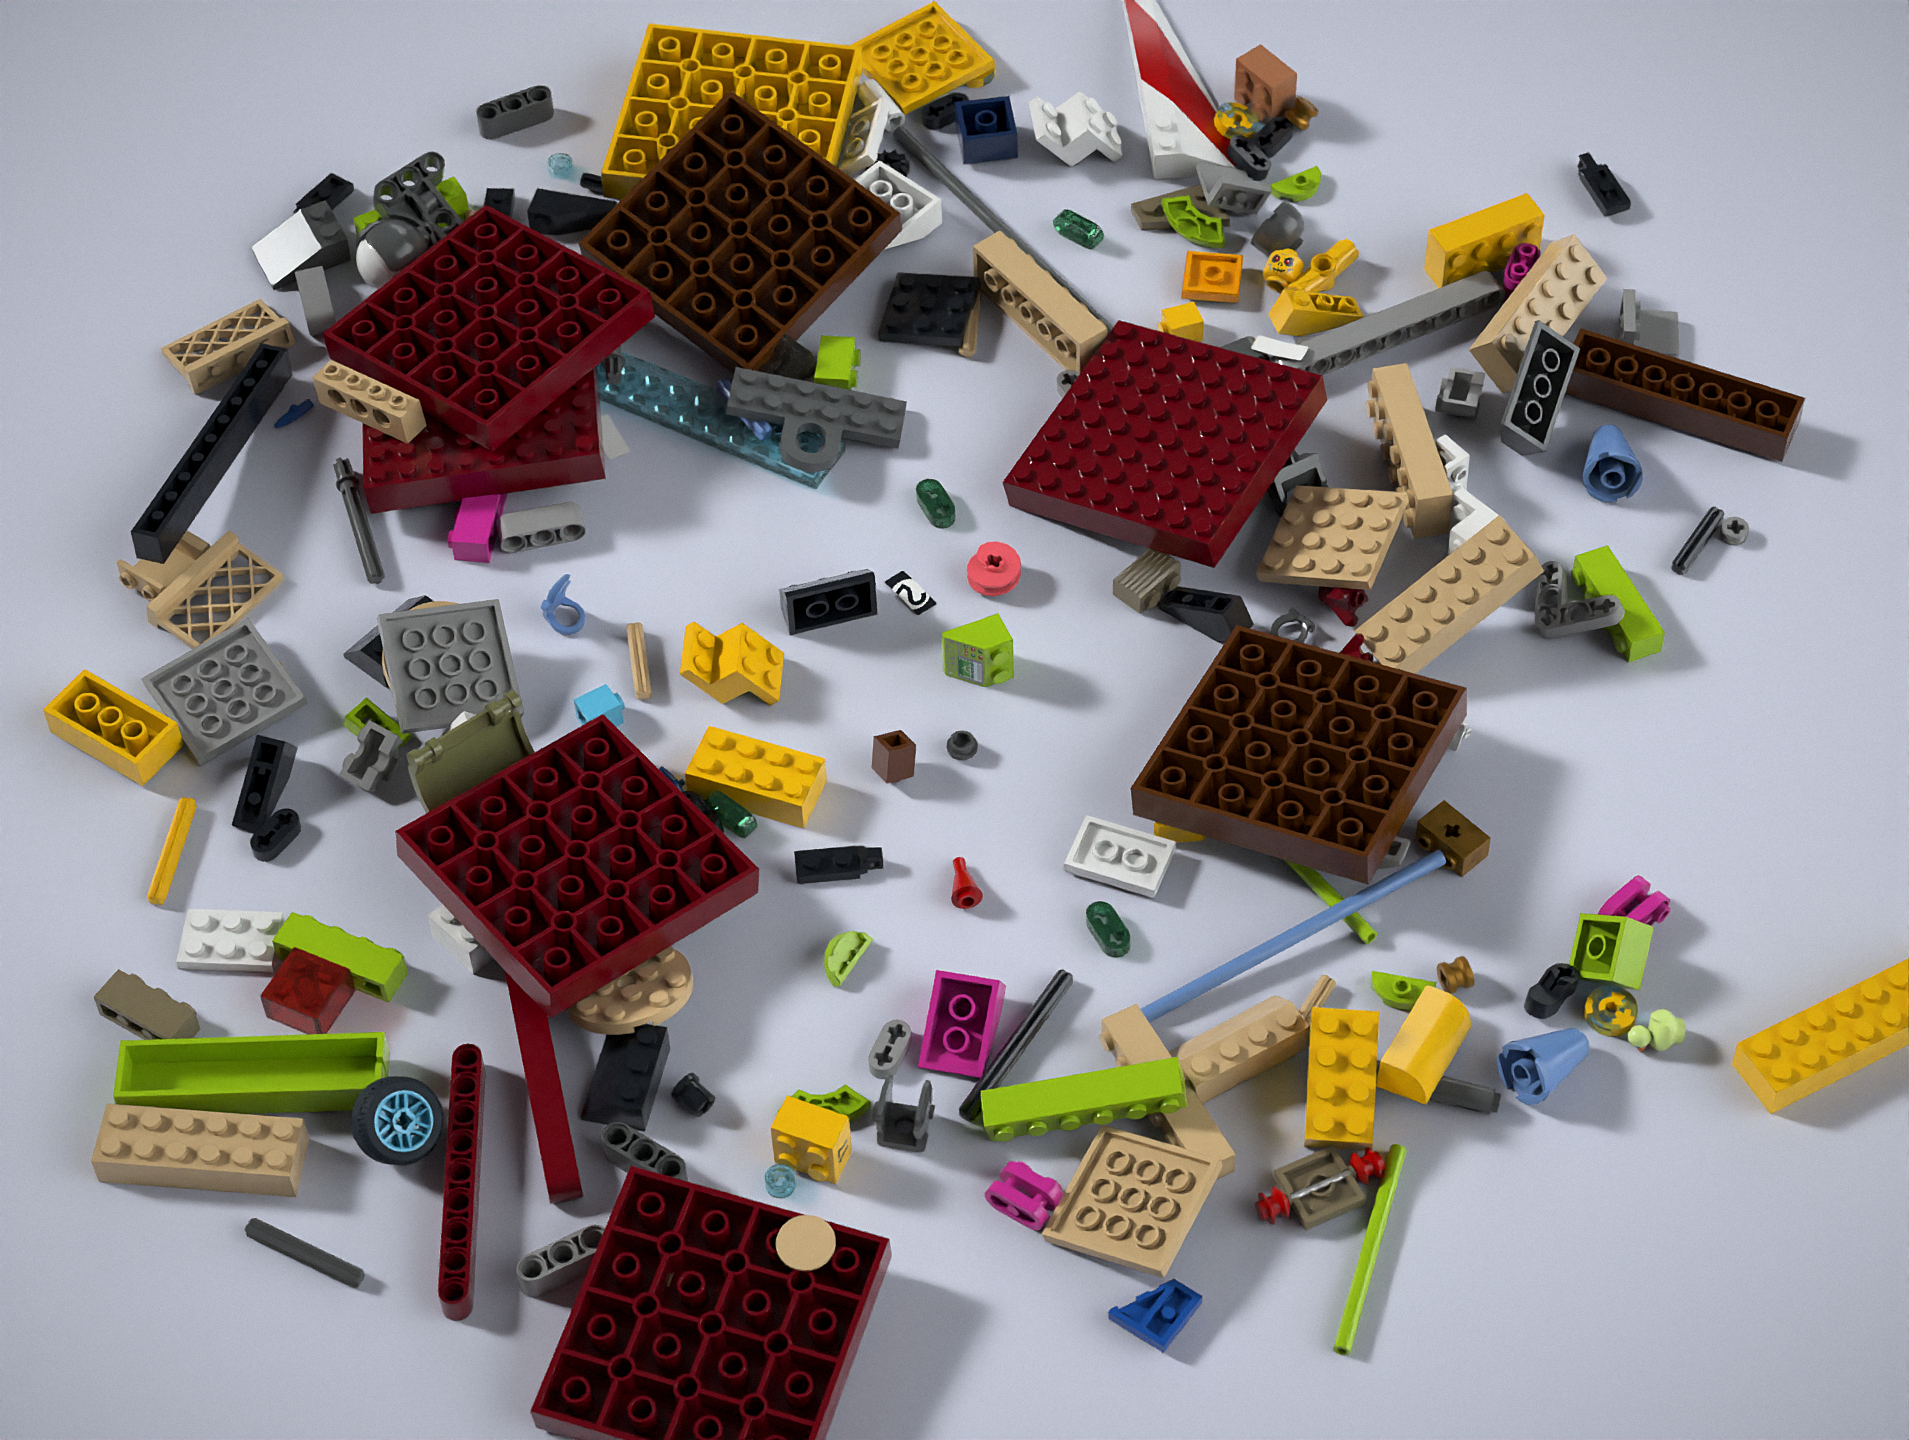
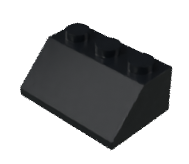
M869 569L850 571L846 574L821 578L816 581L779 589L781 610L790 635L878 615L875 574Z
M426 595L411 598L394 612L408 611L415 606L434 601ZM377 625L343 655L345 659L386 688L388 687L383 673V646Z
M643 1024L634 1027L635 1032L606 1034L580 1116L582 1121L605 1125L613 1122H622L635 1130H646L670 1051L667 1027Z

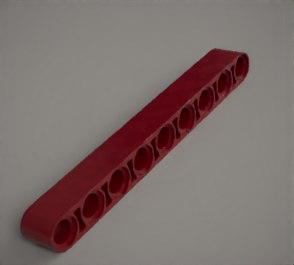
M505 971L550 1204L583 1197L547 1014Z
M469 1043L458 1046L452 1055L438 1295L443 1314L448 1319L454 1321L465 1319L473 1309L486 1071L482 1053L478 1046ZM462 1149H469L464 1152H459ZM464 1177L467 1178V1179L464 1180V1181H457V1180H459L460 1178H464ZM459 1207H466L463 1210L456 1211ZM460 1236H463V1237H464V1238L461 1239V1240H457V1241L454 1240L455 1238L460 1237ZM458 1266H462V1267H463V1268H461L460 1270H457V1271H453V1270H452L453 1268L458 1267ZM453 1297H461L457 1301H449Z

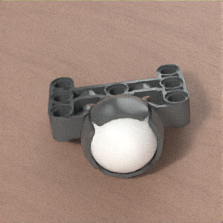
M427 152L378 182L374 188L373 207L383 220L376 221L365 227L358 234L355 242L358 270L362 278L377 290L463 223L435 188L442 182L445 169V160L437 152ZM434 167L437 169V171L431 172L428 171L426 168ZM411 181L415 185L408 186L405 185L403 182ZM388 195L392 199L384 200L380 196ZM445 223L449 227L441 228L437 224Z

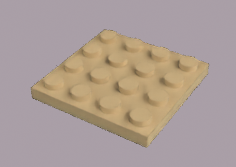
M1296 486L1256 572L1259 582L1371 590L1409 503L1407 493Z
M1101 1125L1042 1232V1236L1046 1242L1164 1278L1223 1167L1221 1160Z

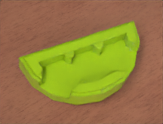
M1318 166L1271 184V194L1281 199V196L1292 198L1294 202L1309 199L1317 193V189L1320 186L1321 172Z
M847 931L836 935L829 942L825 951L824 967L827 978L833 987L840 986L873 941V938L865 932Z
M1377 971L1371 972L1372 990L1383 999L1385 1005L1395 1009L1411 1010L1426 985L1436 988V982Z

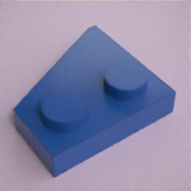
M1171 1279L1159 1285L1154 1291H1146L1136 1296L1134 1302L1120 1309L1117 1306L1111 1308L1108 1312V1319L1164 1353L1202 1304L1203 1296L1176 1279Z

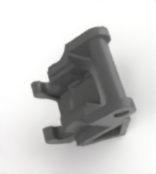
M1294 450L1268 488L1269 496L1275 501L1274 510L1280 517H1282L1286 509L1287 492L1300 485L1328 487L1326 484L1327 479L1317 453L1298 455Z

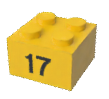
M787 1095L770 1127L774 1162L786 1170H797L808 1174L814 1180L820 1182L828 1181L836 1184L852 1153L849 1117Z

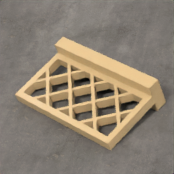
M259 299L162 347L161 351L163 356L188 381L190 390L196 395L242 372L261 343L287 349L296 345L289 322L284 317L280 319ZM258 311L262 312L260 317H249ZM230 325H237L235 329H224ZM245 325H256L254 330L243 329ZM206 337H212L210 342H199ZM220 338H230L229 342H218ZM180 350H187L185 354H174ZM195 350H206L204 355H193Z
M228 530L147 605L148 622L157 629L160 626L191 649H194L201 644L192 638V631L210 630V637L206 640L208 641L235 626L284 580V575L240 544L238 536ZM240 554L249 561V567L231 568V562ZM266 573L272 577L267 584H254L253 574ZM250 574V585L232 586V575ZM215 576H228L229 586L211 587L210 581ZM251 592V599L246 603H233V593ZM229 593L230 604L212 605L211 594ZM195 595H208V605L190 606V600ZM209 612V623L191 624V613ZM212 612H231V617L226 622L213 623ZM175 614H187L188 624L174 625L169 619Z

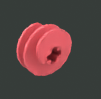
M998 541L980 545L977 553L970 558L967 565L969 585L975 592L985 596L1003 595L1013 590L1019 583L1021 576V561L1016 550L1008 544Z

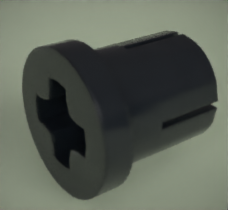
M693 1072L684 1076L671 1093V1098L676 1102H682L697 1117L705 1114L712 1107L716 1098L699 1082V1077Z

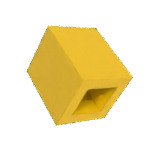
M1193 301L1161 310V322L1158 323V331L1200 342L1203 341L1204 320Z

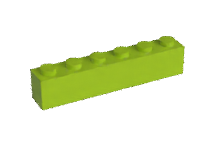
M1178 1057L981 1091L984 1128L991 1141L996 1140L999 1142L1010 1141L1014 1137L1023 1135L1041 1136L1047 1133V1131L1058 1129L1075 1130L1082 1125L1093 1123L1105 1125L1113 1120L1122 1118L1140 1119L1146 1114L1157 1112L1169 1114L1188 1107L1184 1073Z

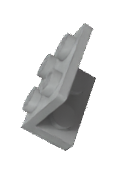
M1201 162L1196 166L1207 204L1210 207L1257 215L1272 192L1268 183L1249 180L1247 172L1244 170Z
M1623 289L1620 308V340L1678 358V313L1640 310V302L1635 301V290Z

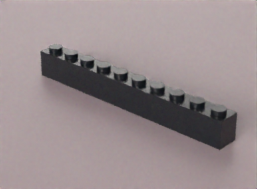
M261 343L131 530L133 545L138 559L161 564L166 562L291 378L292 370L287 348Z

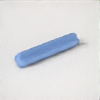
M723 378L721 381L718 380L716 382V392L728 404L732 382L728 378ZM740 417L760 440L765 441L767 438L772 437L773 428L768 422Z

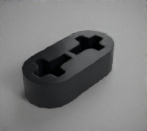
M955 92L927 104L922 109V124L927 129L938 130L954 123L955 102L969 101L968 96Z
M1274 117L1253 137V143L1268 158H1272L1291 140L1293 123L1286 117Z
M1240 135L1232 137L1226 151L1228 157L1241 170L1246 171L1249 178L1259 181L1264 180L1271 167L1270 159L1249 138Z
M289 808L280 809L253 834L250 839V846L257 860L268 862L275 859L299 835L301 823L297 812Z

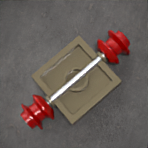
M1332 1145L1274 1170L1273 1176L1280 1189L1272 1187L1271 1196L1268 1197L1262 1192L1258 1193V1201L1255 1202L1257 1214L1262 1221L1267 1220L1269 1224L1273 1225L1276 1215L1280 1214L1284 1219H1287L1290 1207H1292L1303 1228L1308 1230L1366 1204V1197L1356 1180L1366 1185L1370 1175L1380 1179L1382 1177L1381 1170L1385 1168L1383 1159L1378 1151L1373 1152L1369 1147H1366L1362 1157L1352 1153L1349 1162L1350 1166H1346L1339 1152Z

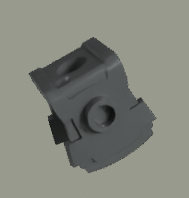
M893 1075L886 1076L879 1101L875 1102L872 1120L876 1121L877 1144L883 1147L914 1152L925 1151L929 1135L927 1133L929 1120L933 1118L935 1105H931L933 1101L931 1082L929 1080L924 1082L918 1106L893 1102ZM902 1120H908L914 1124L913 1130L908 1133L897 1131L895 1126Z

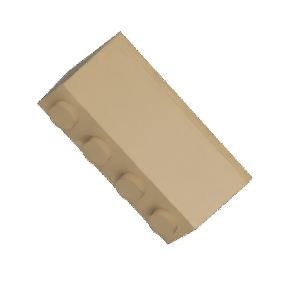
M1274 995L1168 1052L1172 1058H1179L1185 1078L1203 1104L1308 1048L1310 1026L1291 1001Z

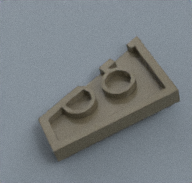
M1201 184L1131 203V212L1141 230L1174 229L1164 214L1161 203L1162 198L1189 195L1193 205L1200 213L1209 217L1221 218L1222 226L1230 227V218L1225 209L1208 206Z

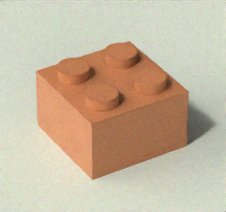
M1260 44L1236 58L1234 100L1254 112L1255 118L1264 124H1267L1274 117H1286L1284 115L1286 110L1292 108L1295 104L1297 72Z

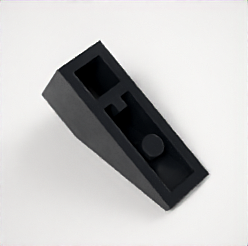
M537 188L527 210L529 228L542 234L556 236L592 230L617 205V201Z
M1177 586L1174 590L1169 591L1157 604L1161 611L1214 640L1226 642L1236 625L1249 629L1254 625L1244 601L1239 595Z
M256 735L232 826L257 831L271 817L290 778L298 747L286 741Z

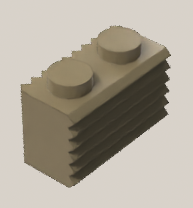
M1148 549L1113 579V595L1142 614L1148 607L1153 608L1156 606L1164 593L1168 590L1172 591L1178 586L1181 580V564L1179 560L1176 561L1169 554Z

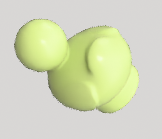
M1659 1009L1652 1012L1648 1029L1642 1025L1634 1026L1628 1033V1040L1639 1052L1643 1051L1648 1044L1658 1051L1667 1050L1673 1044H1681L1683 1042L1686 1031L1685 1022L1682 1018H1675L1669 1010Z

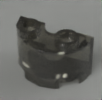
M785 333L774 348V355L771 360L766 364H762L758 372L805 381L806 378L811 377L815 373L816 363L813 362V355L809 350Z

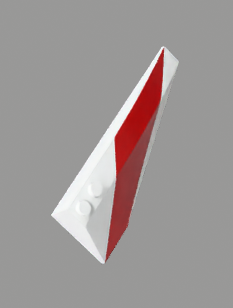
M1123 0L1154 179L1199 176L1196 169L1199 162L1236 169V164L1228 157L1226 152L1231 139L1223 136L1214 125L1216 113L1219 116L1221 115L1156 0Z

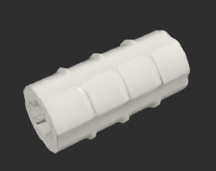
M869 79L859 86L857 96L866 107L883 97L891 104L888 121L884 127L885 130L894 132L896 128L904 124L905 115L874 79Z

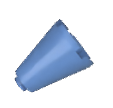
M1603 425L1593 433L1582 479L1591 497L1609 503L1617 502L1618 498L1624 496L1626 498L1632 497L1640 489L1643 481V471L1622 431L1614 425Z
M1575 1028L1511 1041L1502 1047L1503 1051L1497 1057L1499 1075L1507 1089L1513 1088L1519 1094L1515 1097L1517 1100L1527 1105L1539 1104L1588 1056L1589 1041L1584 1033Z

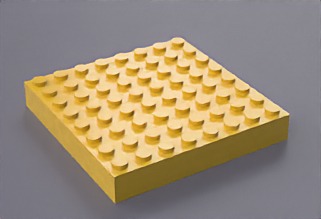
M648 23L601 171L603 197L623 199L730 90L837 167L862 74V47Z

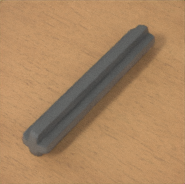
M257 1218L250 1219L245 1227L247 1237L353 1288L359 1287L364 1280L363 1269Z

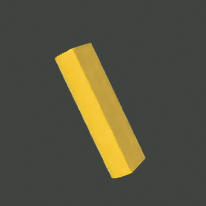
M1426 985L1380 1061L1376 1087L1426 1105L1471 1028V1017L1465 1005L1452 994Z

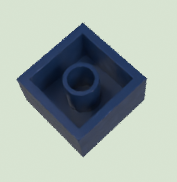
M1009 96L955 102V124L963 164L1018 158V134Z

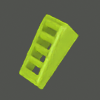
M367 697L345 715L344 727L356 736L368 723L367 721L364 724L361 721L368 717L370 721L379 724V726L400 737L402 743L398 745V750L412 738L410 733L401 734L400 725Z

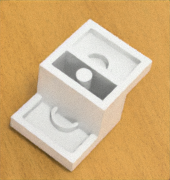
M1079 91L1056 109L1051 103H1045L1037 96L1029 101L1036 140L1069 166L1073 167L1096 149L1113 162L1123 157L1120 147L1121 139L1116 129V118L1111 112H1105L1100 108L1093 98H1087Z
M1462 487L1453 493L1448 555L1498 516L1496 512Z

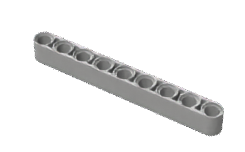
M1483 271L1300 342L1296 345L1309 347L1300 361L1274 355L1270 361L1311 373L1325 375L1493 309L1503 302L1506 292L1489 271Z

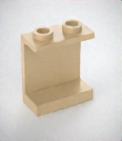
M186 531L164 564L141 559L136 565L131 566L122 559H119L116 562L120 573L119 579L126 588H134L151 602L210 548V544L191 532Z

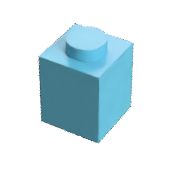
M607 684L574 699L576 717L581 725L602 714L616 727L624 723L622 710L625 709L624 702L617 692L613 694Z

